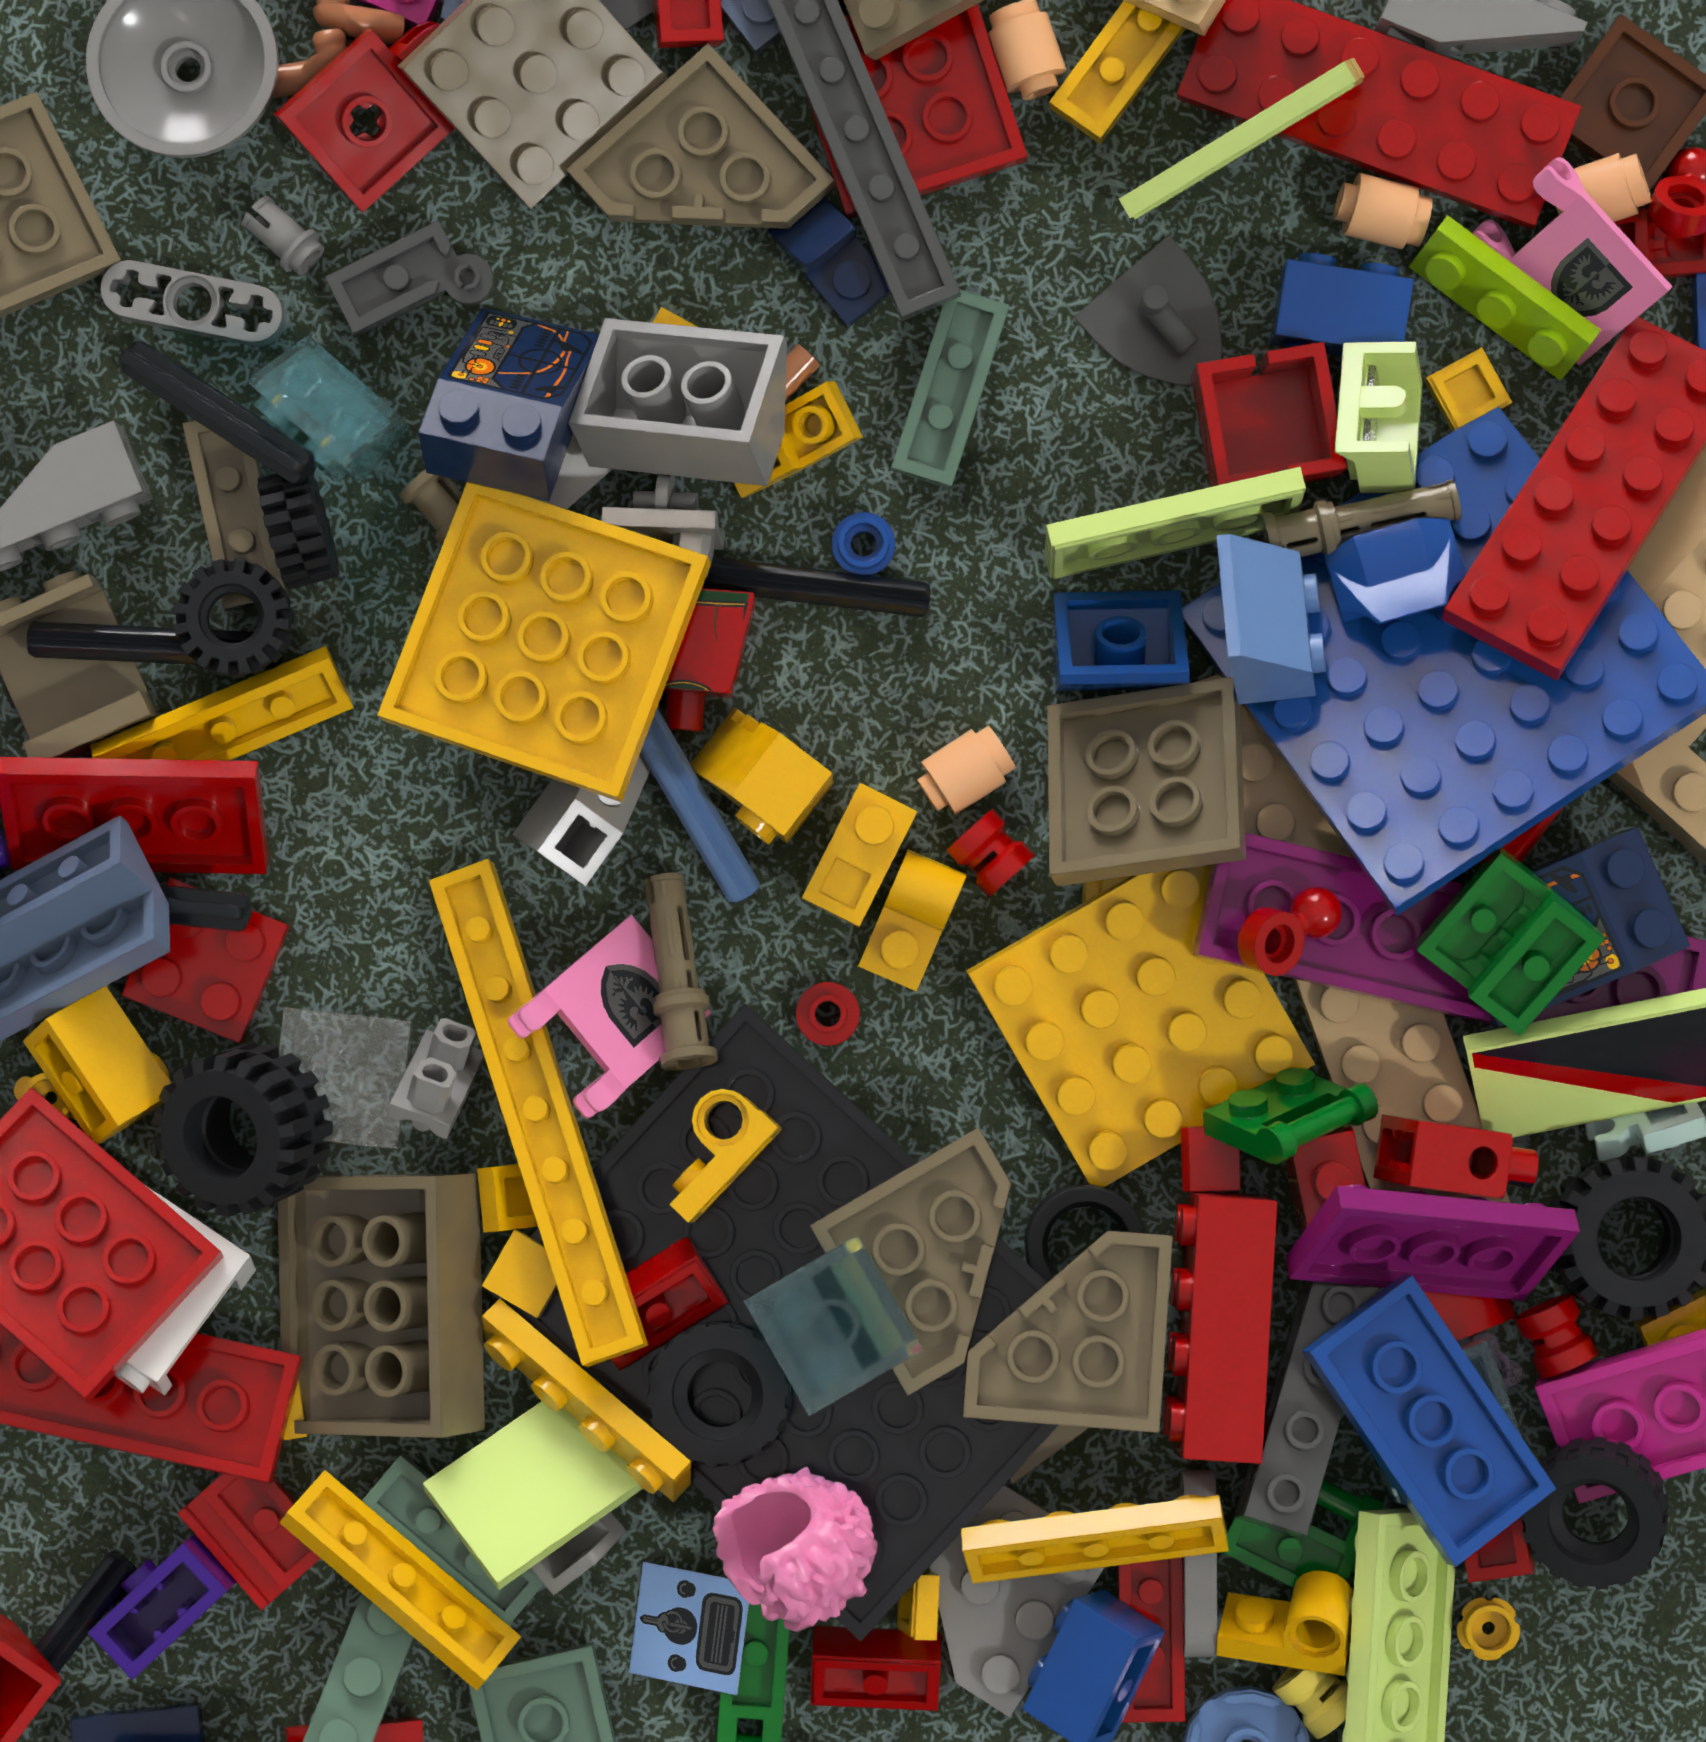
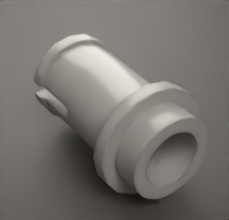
M264 196L255 202L251 208L261 216L258 215L255 218L251 213L247 212L241 226L245 230L250 231L281 259L280 267L284 271L290 272L294 270L298 275H303L311 270L324 252V246L318 242L320 235L314 229L304 230L278 207L270 196Z

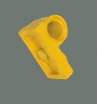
M908 849L858 967L917 992L967 874Z
M726 1089L710 1091L700 1098L694 1108L692 1116L694 1133L715 1157L707 1165L698 1158L672 1185L680 1194L669 1205L688 1223H695L782 1130L765 1111L760 1110L750 1099L736 1091ZM731 1102L741 1111L742 1126L732 1138L723 1140L715 1136L711 1131L709 1117L717 1105Z
M1311 1571L1304 1573L1296 1580L1291 1602L1228 1592L1217 1635L1216 1656L1345 1676L1350 1654L1353 1588L1347 1580L1335 1573Z

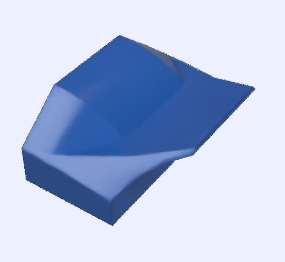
M1414 518L1353 536L1338 546L1328 556L1324 555L1325 566L1343 622L1365 616L1377 624H1382L1447 605L1450 593L1458 588L1466 575L1449 519Z

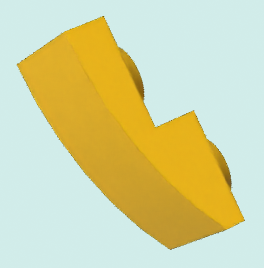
M826 381L785 405V433L768 486L734 483L741 498H746L863 438L836 381Z

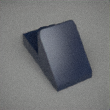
M825 198L789 229L769 228L767 230L769 235L846 329L890 295L876 260L856 237V227Z

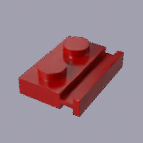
M222 1474L177 1513L261 1611L321 1559L279 1523L297 1501L275 1476L273 1483L267 1484Z

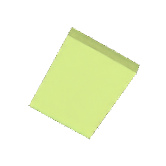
M542 1401L423 1482L425 1493L498 1590L643 1489L627 1472L626 1466L628 1463L611 1448L606 1453L595 1448L580 1432L578 1428L580 1422L564 1408L556 1412Z

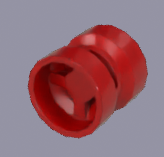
M993 808L946 850L958 865H968L976 874V885L988 898L1035 856L1023 841H1013L1005 832V821ZM995 851L997 856L991 860L988 855Z
M1571 1293L1546 1300L1513 1318L1521 1337L1534 1343L1532 1346L1535 1353L1532 1362L1541 1379L1572 1370L1599 1354L1592 1336L1582 1332L1580 1326L1576 1324L1580 1310Z

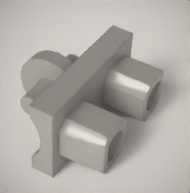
M659 474L655 491H634L633 508L602 507L601 521L706 555L711 562L714 549L724 550L725 530L719 527L717 511L698 510V493L676 492L674 476Z
M447 1018L440 1019L434 1032L426 1030L389 1104L386 1117L396 1121L412 1120V1125L415 1129L419 1131L430 1129L435 1135L447 1139L484 1061L483 1051L473 1047L477 1032L471 1027Z

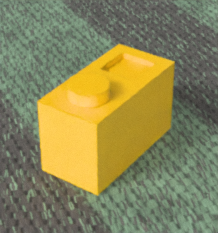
M859 783L802 899L860 928L918 811Z
M107 986L49 1016L23 1040L84 1133L98 1145L156 1110L163 1103L158 1098L163 1087L172 1083L164 1062L159 1056L149 1050Z

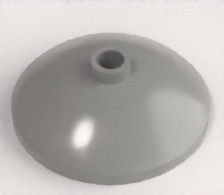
M107 0L93 23L86 48L88 84L93 99L104 118L123 138L135 146L156 155L171 158L206 156L219 152L239 141L253 129L266 112L275 92L278 79L279 52L276 37L266 14L256 0ZM188 62H195L200 65L199 76L191 82L180 80L179 71L181 67Z

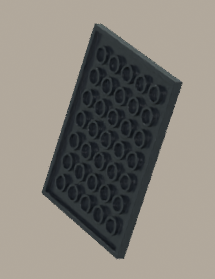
M744 1004L709 1042L710 1046L717 1049L718 1060L702 1068L683 1070L592 1170L625 1273L633 1270L680 1239L689 1237L727 1297L728 1304L683 1332L712 1322L737 1323L768 1338L767 1341L774 1348H777L783 1356L782 1360L786 1369H789L792 1379L790 1385L793 1399L786 1425L776 1440L756 1457L731 1467H704V1464L693 1462L691 1463V1482L720 1510L722 1501L732 1499L733 1496L741 1493L742 1488L753 1483L761 1484L768 1477L776 1478L782 1474H795L806 1466L811 1474L822 1476L825 1480H830L834 1483H843L848 1491H855L860 1496L863 1504L868 1507L873 1523L871 1531L874 1534V1540L877 1541L878 1547L871 1571L863 1579L867 1592L863 1597L848 1599L846 1607L843 1611L840 1610V1616L836 1617V1619L858 1640L862 1641L961 1533V1528H965L1058 1425L963 1417L967 1356L963 1364L907 1396L810 1225L918 1162L747 1004ZM719 1089L736 1091L750 1099L760 1110L765 1111L782 1130L695 1223H688L669 1205L680 1194L672 1185L698 1158L707 1165L715 1157L694 1133L692 1124L694 1108L700 1098L710 1091ZM731 1102L717 1105L709 1117V1126L713 1134L723 1140L736 1135L742 1126L741 1111ZM538 1228L530 1237L543 1244ZM999 1237L994 1249L968 1351L1048 1283ZM558 1288L540 1318H535L489 1291L496 1299L500 1298L653 1428L650 1421L652 1419L650 1407H647L646 1394L649 1391V1382L647 1380L650 1370L654 1368L657 1361L656 1357L663 1348L673 1341L672 1339L621 1371L618 1370L611 1359L590 1367L582 1366ZM727 1362L706 1364L694 1374L688 1387L689 1405L693 1413L708 1425L716 1427L732 1425L739 1421L750 1407L752 1399L750 1382L744 1372L733 1364Z

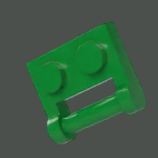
M1288 1068L1280 1071L1276 1078L1252 1089L1234 1092L1229 1096L1228 1100L1204 1110V1133L1227 1145L1276 1165L1295 1156L1297 1147L1346 1124L1358 1126L1375 1118L1378 1114V1102L1372 1090L1365 1084L1357 1083L1349 1088H1345L1315 1075L1309 1069Z
M1323 1479L1316 1505L1349 1520V1525L1343 1538L1310 1523L1306 1536L1293 1537L1234 1518V1511L1226 1527L1229 1551L1222 1553L1293 1588L1296 1580L1301 1575L1311 1571H1328L1348 1581L1356 1562L1354 1543L1358 1530L1359 1511L1382 1510L1383 1501L1366 1493L1360 1498Z

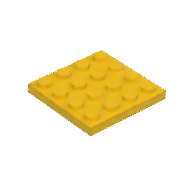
M467 482L377 716L382 721L622 802L711 561L706 555L540 500Z
M1204 866L1130 876L966 970L1089 1184L1104 1188L1181 1143V1127L1204 1126L1203 1111L1228 1100L1229 1096L1234 1092L1259 1086L1276 1078V1075L1282 1070L1288 1068L1308 1069L1315 1065L1264 973L1193 956L1209 879Z

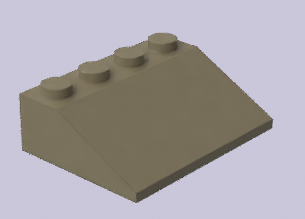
M409 1173L317 1176L313 1182L303 1186L304 1190L279 1201L278 1249L281 1351L300 1355L303 1358L299 1383L305 1420L294 1421L295 1434L444 1438L485 1430L478 1174Z

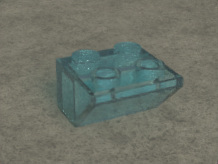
M309 335L257 371L248 381L261 395L254 403V406L279 430L291 438H294L301 431L309 439L304 446L312 451L315 461L338 482L348 473L359 484H362L411 429L408 423Z

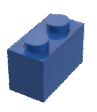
M1300 253L1298 260L1287 259L1281 269L1269 345L1289 348L1324 342L1326 354L1342 356L1343 343L1404 342L1414 279L1399 277V268L1387 264L1363 263L1361 264V270L1336 267V258L1328 255Z
M1100 1590L1071 1599L1060 1611L1054 1625V1630L1058 1634L1049 1653L1041 1657L1031 1671L1028 1685L1032 1689L1022 1708L1069 1742H1111L1114 1740L1166 1631L1109 1592Z

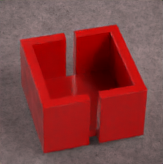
M1324 342L1267 351L1259 363L1261 375L1251 376L1256 368L1254 354L1196 364L1191 374V381L1210 487L1296 467H1301L1305 484L1337 479L1346 470L1345 457L1335 453L1337 411Z

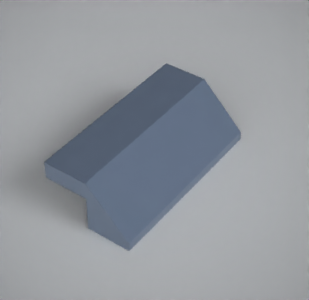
M120 815L0 880V1041L170 952L169 903L128 822Z

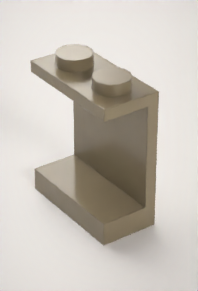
M77 570L70 571L46 581L42 585L45 593L22 603L19 596L0 601V673L30 739L22 743L28 757L73 758L91 750L90 745L160 716L136 662L36 658L27 651V631L29 624L34 621L119 625L99 579L90 574L80 577Z

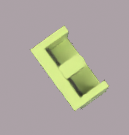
M1416 342L1343 343L1335 453L1346 458L1350 480H1358L1360 493H1398L1415 489L1423 385Z

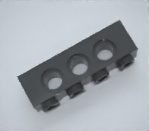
M1303 1280L1265 1409L1262 1464L1249 1463L1234 1518L1293 1537L1306 1536L1308 1534L1343 1411L1302 1350L1378 1293L1379 1287Z

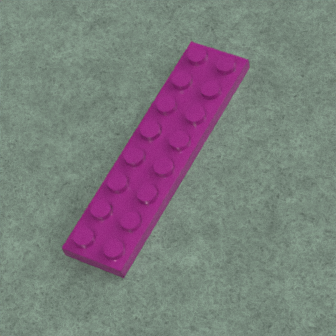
M1245 833L1246 860L1211 865L1193 956L1248 968L1242 962L1238 952L1239 932L1246 918L1253 911L1261 907H1272L1290 913L1292 901L1298 893L1310 887H1323L1333 892L1339 899L1342 906L1341 922L1332 934L1324 938L1314 939L1305 936L1304 949L1299 961L1289 972L1280 976L1494 1025L1489 1013L1469 998L1467 988L1416 949L1415 942L1465 884L1450 881L1396 916L1360 865L1352 857ZM1687 936L1690 947L1631 974L1543 1009L1533 1022L1703 989L1706 987V941Z

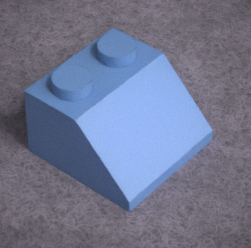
M1232 534L1216 535L1227 655L1238 705L1316 696L1314 673L1326 672L1322 633L1310 634L1308 613L1320 612L1316 573L1304 575L1299 551Z

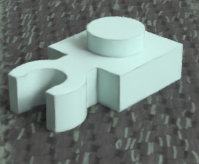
M1697 1102L1584 1124L1588 1140H1595L1599 1161L1620 1157L1628 1151L1630 1146L1641 1144L1647 1155L1706 1137L1705 1116Z

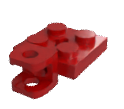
M426 21L415 25L389 48L373 30L366 29L274 113L276 118L355 208L362 213L454 130L452 125L398 67L440 25L436 22ZM357 105L364 109L375 105L380 112L374 119L375 125L379 130L372 137L363 131L354 136L349 126L354 121L351 112Z

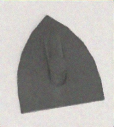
M1170 235L1165 237L1074 316L1089 336L1117 362L1148 378L1180 386H1192L1191 374L1196 364L1220 360L1222 356L1219 315L1208 284L1189 256Z

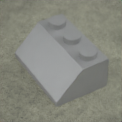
M605 318L568 422L589 467L768 486L785 433L786 339L783 335Z

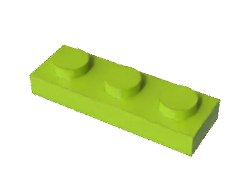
M1448 215L1409 265L1410 269L1560 381L1589 348L1601 331V329Z

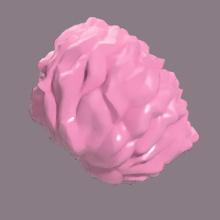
M806 1466L795 1474H782L776 1478L768 1477L761 1484L753 1483L742 1488L741 1493L733 1496L732 1499L722 1501L721 1510L714 1517L715 1524L712 1528L718 1543L716 1556L723 1561V1571L740 1595L751 1605L761 1604L762 1616L766 1620L783 1619L786 1629L798 1632L809 1626L813 1627L818 1619L826 1622L830 1617L836 1618L840 1616V1610H844L848 1599L863 1597L867 1592L863 1579L871 1571L878 1544L874 1540V1534L871 1531L873 1523L868 1507L863 1504L860 1496L855 1491H848L843 1483H834L833 1481L825 1480L822 1476L813 1475Z

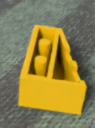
M735 707L690 763L698 776L740 807L739 811L735 814L739 823L768 845L776 836L788 844L834 784L831 771L780 732L762 722L759 724L754 718L749 715L745 716Z

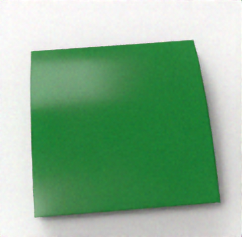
M1501 847L1490 855L1415 943L1419 953L1467 988L1468 996L1471 1000L1520 1036L1601 945L1605 938L1571 904Z

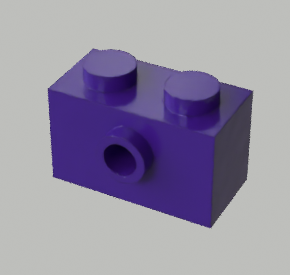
M194 1534L158 1567L149 1558L120 1585L128 1595L88 1633L127 1676L133 1680L237 1582Z

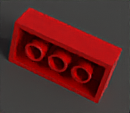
M1213 1191L1188 1192V1204L1177 1203L1174 1239L1175 1242H1180V1246H1185L1184 1268L1173 1267L1171 1278V1306H1176V1311H1181L1180 1332H1169L1167 1370H1172V1376H1177L1176 1396H1165L1163 1434L1168 1435V1441L1173 1442L1174 1447L1183 1459L1262 1464L1278 1203L1277 1200L1266 1195Z

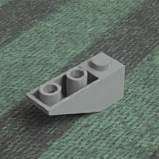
M1387 0L1374 31L1434 53L1449 56L1573 46L1584 32L1588 22L1575 17L1576 11L1570 5L1560 0Z
M113 420L54 444L0 508V572L21 564L23 559L20 553L42 544H44L47 551L59 549L81 539L82 535L79 529L100 520H103L106 527L129 521L141 514L138 505L153 498L123 427Z
M658 705L657 708L665 720L666 710ZM640 753L622 802L552 779L512 835L561 871L586 886L623 835L650 773V768Z

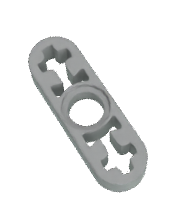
M125 260L114 264L106 271L101 282V296L105 305L116 316L129 322L256 347L265 346L277 340L286 325V311L282 302L271 290L260 285L134 260ZM132 275H138V282L145 289L162 293L161 281L163 279L170 280L163 295L164 315L155 314L160 305L152 299L138 297L134 299L132 307H125V299L116 293L118 284L128 285ZM189 287H202L211 296L209 312L202 319L196 321H188L181 318L177 311L178 297ZM223 293H233L228 301L231 306L246 310L253 308L255 300H263V308L272 315L270 323L260 322L256 332H249V324L244 319L225 314L227 326L225 328L217 327L222 319L225 308Z
M1181 1470L1180 1496L1191 1494L1203 1497L1215 1496L1216 1479L1214 1470ZM1217 1553L1183 1557L1184 1658L1216 1657Z

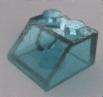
M858 1235L743 1301L808 1416L924 1350Z

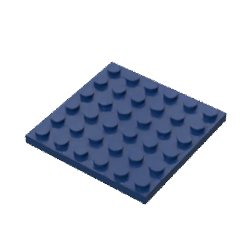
M1499 406L1457 428L1417 456L1415 489L1443 483L1450 479H1453L1456 484L1462 519L1459 521L1451 520L1450 524L1466 574L1540 461V458ZM1359 492L1358 494H1356L1349 500L1345 501L1341 505L1376 498L1391 493ZM1317 553L1301 557L1304 575L1316 573L1320 612L1308 613L1310 634L1322 633L1326 672L1314 673L1316 696L1242 704L1389 907L1398 916L1706 713V669L1628 570L1558 681L1443 621V611L1446 605L1382 624H1377L1365 616L1343 622L1325 566L1324 554ZM1220 583L1180 610H1183L1184 626L1222 678L1232 677L1227 655ZM1456 589L1452 590V592L1450 593L1449 600L1456 591Z

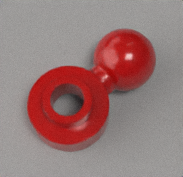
M1688 147L1677 152L1668 165L1667 178L1660 180L1655 187L1652 202L1648 209L1649 216L1662 232L1671 237L1688 238L1706 232V150L1703 148Z
M1310 887L1297 894L1292 901L1290 913L1272 907H1261L1253 911L1246 918L1239 932L1238 952L1242 962L1252 970L1271 976H1280L1289 972L1302 955L1305 936L1314 939L1324 938L1338 928L1342 919V906L1339 899L1326 888Z

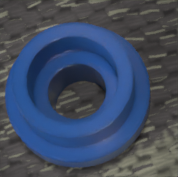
M868 512L851 514L838 524L833 533L832 551L834 558L841 568L848 573L868 576L877 574L887 567L892 560L895 551L894 533L889 524L876 514ZM865 533L874 538L876 548L872 554L859 556L853 552L851 542L856 535Z

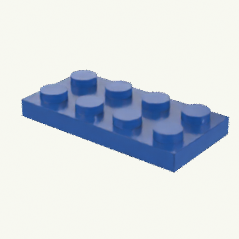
M1401 1275L1302 1350L1446 1564L1457 1567L1556 1490V1487L1412 1275Z

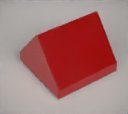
M1204 1126L1181 1127L1183 1192L1241 1191L1240 1150L1205 1135Z

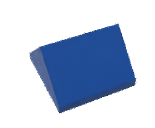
M1181 590L1054 593L1055 691L1151 690L1188 684L1190 671L1183 610H1180L1182 608Z

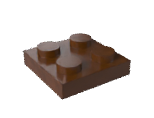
M1620 14L1560 97L1582 106L1569 141L1596 160L1619 153L1621 158L1637 153L1650 191L1706 114V74Z

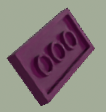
M1337 1185L1285 1258L1289 1279L1386 1288L1401 1275L1407 1274L1415 1278L1423 1292L1524 1301L1579 1234L1580 1229L1574 1209L1546 1207L1541 1203L1515 1204L1488 1201L1482 1197L1456 1198L1429 1195L1423 1191L1397 1192L1369 1189L1364 1185Z

